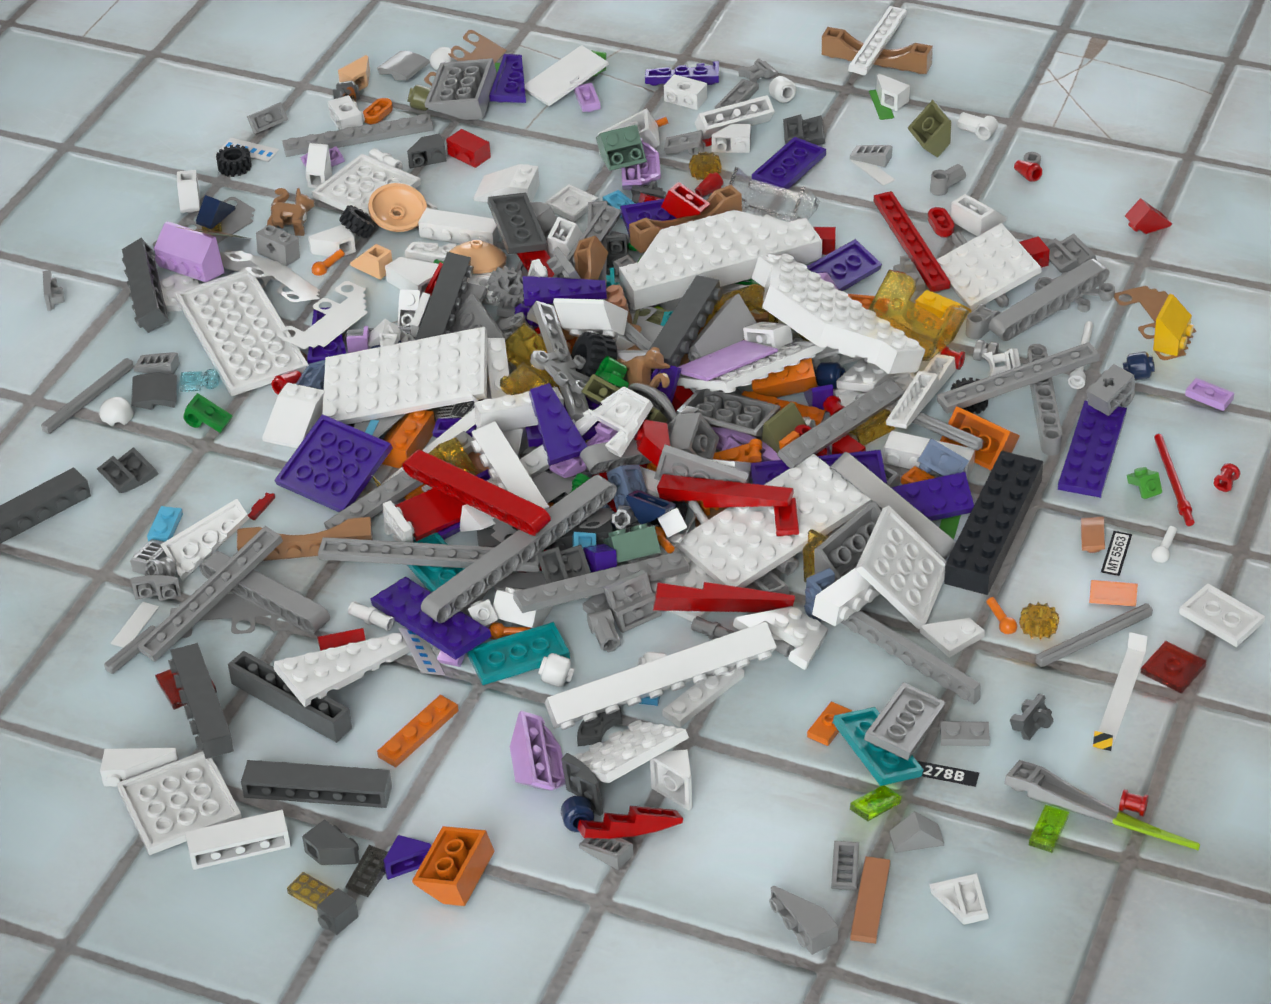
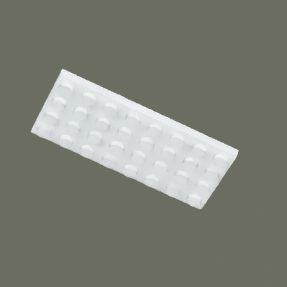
M247 270L175 292L176 300L231 396L271 384L275 376L296 370L303 373L306 367L309 366L296 345L277 337L276 334L285 325L256 277ZM288 330L282 333L284 337H291Z
M479 327L326 357L322 414L348 425L473 401L471 395L477 400L487 398L486 328Z
M812 454L795 468L788 469L765 484L793 488L794 494L792 498H796L799 535L776 536L774 506L728 507L688 532L677 548L717 583L745 588L853 518L871 503V499L856 489L850 482L846 481L845 478L843 479L835 470L829 469L830 466L815 454ZM682 537L676 540V545Z

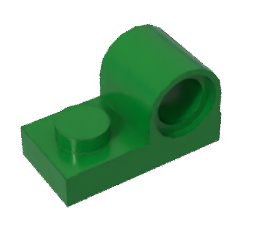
M606 356L595 375L620 389L622 387L627 388L629 382L623 380L627 366Z
M199 393L186 406L183 415L185 422L189 426L198 428L202 423H205L219 433L223 431L233 415Z

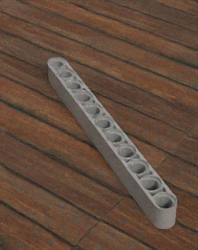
M600 475L593 476L546 510L551 517V521L536 536L518 530L429 594L421 604L422 612L438 623L445 622L536 556L537 553L547 548L610 502L616 495L617 487Z

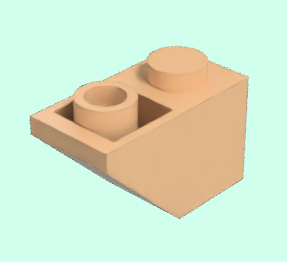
M365 55L339 69V82L353 81L355 85L358 84L359 91L367 87L370 76L368 56Z
M375 244L350 262V265L381 280L386 276L385 266L392 262L391 250Z

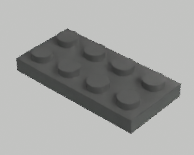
M526 192L488 197V206L508 254L547 250V241Z

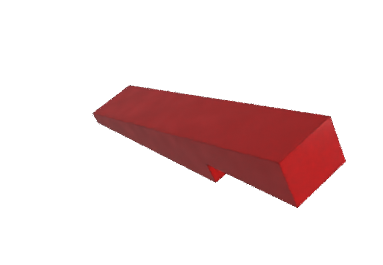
M663 474L657 485L658 494L661 499L666 501H702L704 508L789 506L794 494L793 488L668 474Z
M704 582L702 589L657 583L653 610L765 612L793 607L795 595Z

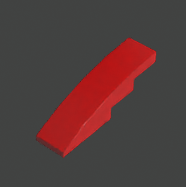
M630 806L628 815L604 813L603 822L579 820L578 831L584 838L612 839L633 837L661 831L683 823V817L674 809Z

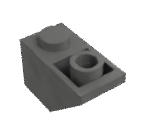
M440 133L421 137L407 151L410 169L447 161L445 145Z
M606 235L608 270L614 268V261L628 255L627 235Z
M323 820L302 836L305 853L320 865H347L360 862L359 846L352 838H347L336 825L332 826L326 820Z

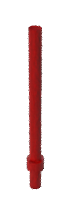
M1156 434L1154 439L1176 496L1179 514L1183 516L1187 526H1192L1195 522L1191 514V504L1185 498L1162 434Z

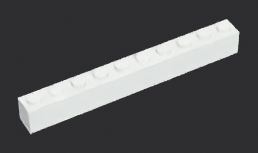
M763 622L547 697L545 705L554 729L561 727L562 730L575 726L576 721L582 719L584 722L594 720L598 717L597 714L614 713L620 710L619 706L628 704V707L641 703L642 698L650 696V699L657 698L663 695V691L671 688L672 691H677L684 688L687 682L693 681L696 684L706 680L707 675L713 673L716 676L725 674L729 671L728 668L745 667L750 664V660L756 658L759 661L765 660L772 656L771 653L777 647L767 622Z

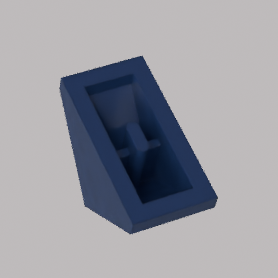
M205 195L196 218V224L213 229L236 208L231 204Z
M638 489L626 497L640 525L649 523L676 507L674 503Z

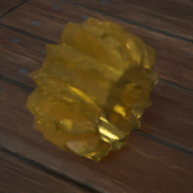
M698 152L697 155H692L689 163L691 176L696 177L697 180H704L709 173L713 174L716 172L719 174L722 169L719 156L714 155V152Z
M1039 602L1036 605L1029 603L1028 607L1023 608L1021 611L1019 624L1023 634H1029L1031 639L1038 637L1041 640L1042 637L1050 638L1052 634H1056L1059 617L1055 607H1049L1048 603L1044 605Z

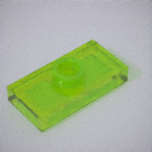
M883 785L851 802L849 810L866 821H870L900 804L902 796Z
M1045 805L1029 839V846L1053 853L1069 818V812Z

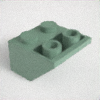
M637 125L602 132L596 137L601 158L609 171L647 162Z
M647 523L631 527L630 532L627 533L626 529L608 533V538L603 539L604 544L616 550L617 563L661 552L655 527H648Z

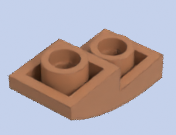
M1104 517L1081 518L1082 551L1096 553L1105 549Z

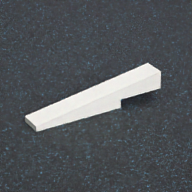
M934 354L923 372L918 371L887 418L886 425L907 429L956 371L955 357Z

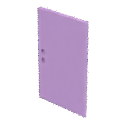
M743 340L679 366V368H682L680 374L709 381L777 353L778 349Z

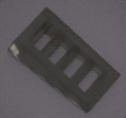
M368 845L345 886L346 889L369 897L385 875L383 860L388 852ZM377 860L379 861V864L373 863V861ZM368 867H371V868L375 869V871L372 872V871H369V870H367V869H368ZM363 874L370 876V880L363 878ZM357 882L366 884L365 889L357 886Z

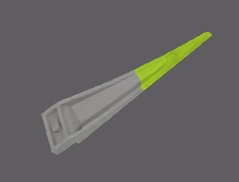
M1019 760L1006 775L1005 785L1011 786L1015 791H1028L1027 797L1032 800L1199 850V843L1129 816L1077 789L1042 766Z

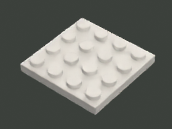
M361 154L313 190L312 194L313 198L344 211L348 205H352L362 209L364 213H368L370 216L368 203L370 196L376 189L391 183L406 184L416 189L421 185V179Z
M1002 223L936 259L950 280V287L971 311L975 310L978 305L987 304L1042 272L1041 266Z
M888 505L882 509L855 570L917 629H920L921 625L926 624L945 579V564L947 561Z
M638 720L629 724V728L625 731L611 734L607 741L591 745L589 751L573 756L582 761L593 772L598 781L610 783L685 741L689 736L686 729Z
M203 751L116 783L118 791L149 855L186 842V831L242 819L241 813L212 758L205 759Z

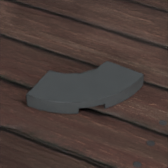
M619 706L620 710L611 714H606V712L597 714L598 717L588 722L583 720L577 732L578 746L602 742V737L608 729L622 724L621 707Z

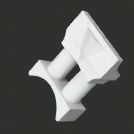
M1018 348L1008 349L1001 354L993 355L992 352L982 354V357L990 365L988 377L1021 366ZM1004 362L1005 366L995 367L994 363Z

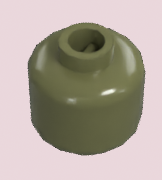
M415 85L414 88H410L407 102H410L412 108L423 111L428 110L425 107V102L431 88Z

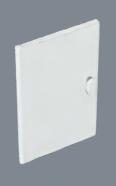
M581 45L525 84V91L547 106H550L608 66L609 63Z

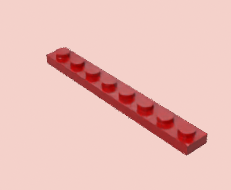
M893 192L874 195L873 201L910 260L915 264L929 290L936 292L949 289L950 280Z

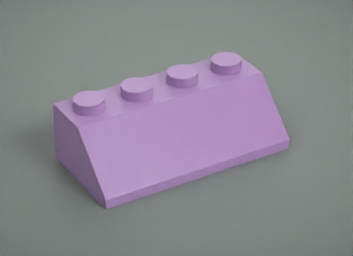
M168 221L164 223L154 247L155 261L159 267L203 282H208L225 273L215 236L192 231L190 228Z

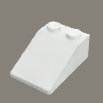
M647 108L598 133L599 135L602 132L637 125L643 142L649 144L654 149L660 145L658 125Z
M518 164L484 175L473 198L474 201L487 203L488 197L526 192L529 201L532 202L539 187L538 166Z
M286 383L276 399L262 437L263 441L298 448L322 415L325 390Z

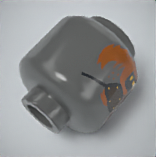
M353 81L336 84V89H333L334 99L349 95L352 101L357 103V99H360L358 84L355 85Z

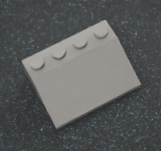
M493 58L440 63L427 96L425 107L463 120L483 119L490 100L489 95L497 75Z
M710 389L697 390L676 411V414H679L686 406L695 407L698 409L694 413H701L710 424L762 437L764 423L778 413L781 406L734 393H723L722 390L710 391Z

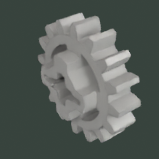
M504 266L503 269L497 267L496 271L493 270L487 284H489L488 290L493 291L491 296L497 297L498 303L503 301L504 306L510 303L512 307H515L516 304L524 302L522 271L515 272L514 267L508 270L507 266Z

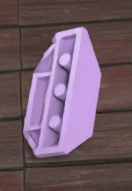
M642 138L641 142L647 162L621 168L623 190H631L632 186L643 187L644 185H649L651 181L661 179L659 152L643 142Z
M520 711L510 743L515 782L551 791L564 786L565 778L561 761L563 757L559 743L552 732L544 725L545 721L542 717Z

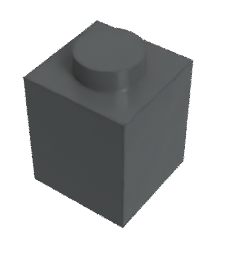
M339 888L316 906L320 926L325 930L329 929L336 935L359 917L356 900Z

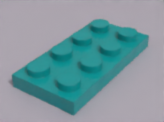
M437 532L421 540H413V543L448 545ZM407 565L431 593L465 569Z
M554 622L479 644L467 652L482 685L538 669L544 656L548 657L551 653L570 659V652Z
M876 707L834 715L832 723L880 786L922 777L924 769L913 755L906 760L864 740L867 730L880 714Z

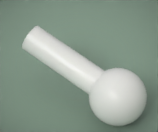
M1169 526L1161 545L1153 549L1152 559L1154 561L1163 563L1169 560L1170 552L1168 549L1177 532V528L1174 526Z

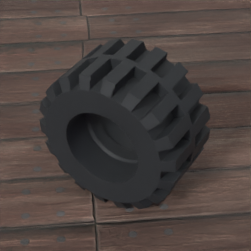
M582 333L574 344L571 357L573 360L576 355H580L586 362L582 369L576 368V371L591 377L592 374L595 375L606 356L617 361L618 353L615 340L612 337L596 333Z

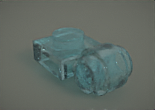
M214 369L207 370L203 375L202 371L181 372L179 390L180 392L201 391V386L207 389H214L219 384L220 375Z

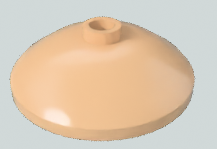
M391 183L379 187L372 193L368 203V211L372 220L378 226L393 232H405L418 227V221L427 208L426 201L418 190L401 183Z
M473 240L464 242L449 251L471 257V266H474L473 274L490 273L493 270L496 271L497 267L502 268L506 264V254L499 247L485 241Z

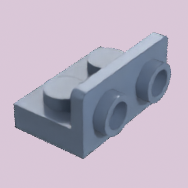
M325 360L308 364L309 366L306 367L296 384L324 390Z
M930 438L920 457H918L917 462L920 463V469L929 474L931 471L939 474L938 477L963 472L969 460Z
M639 464L619 466L607 472L608 481L617 487L616 495L613 498L616 509H618L619 505L630 506L626 497L637 489L647 493Z
M830 568L806 579L804 609L809 617L819 622L822 619L812 615L816 595L835 581V573Z

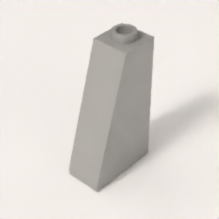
M739 293L723 304L699 333L696 340L691 343L687 352L690 362L745 339L743 328L757 323Z

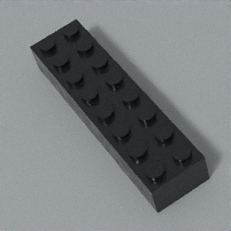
M1005 451L1000 452L945 564L944 584L985 595L989 594L1042 481V460Z

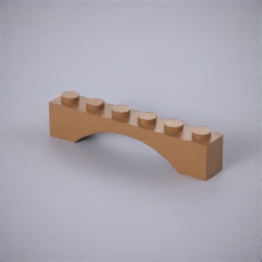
M827 27L822 35V55L852 61L864 43L851 36L846 30ZM913 43L900 49H883L874 65L916 72L918 74H927L932 65L933 46Z
M728 185L711 194L706 200L710 203V206L700 215L667 221L644 218L629 224L630 244L639 253L646 252L661 229L727 211L737 210L742 212V194L732 185Z
M596 236L579 240L574 252L575 270L581 279L598 280L605 264L608 251ZM561 327L565 340H571L576 337L570 335L569 331Z
M371 518L347 519L335 527L318 533L306 535L279 534L283 542L263 561L318 556L323 537L373 540ZM262 528L238 529L237 550L239 551Z

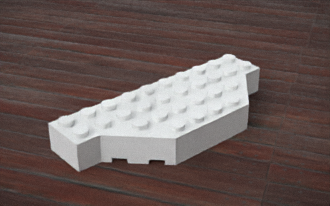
M737 210L727 211L661 229L638 263L619 267L620 286L623 288L624 294L634 310L682 298L696 275L718 279L720 287L751 279L759 256L789 254L798 263L806 264L822 258V239L806 218L783 222Z
M768 254V256L758 257L752 279L764 287L762 308L818 347L826 349L827 346L832 349H838V353L853 358L855 355L867 358L866 362L877 365L888 374L918 372L926 350L919 345L918 341L908 338L904 335L903 331L890 326V322L877 317L874 311L862 307V303L849 298L846 292L837 290L834 284L824 281L820 278L819 274L808 270L806 265L793 260V256L789 254H782L781 256Z

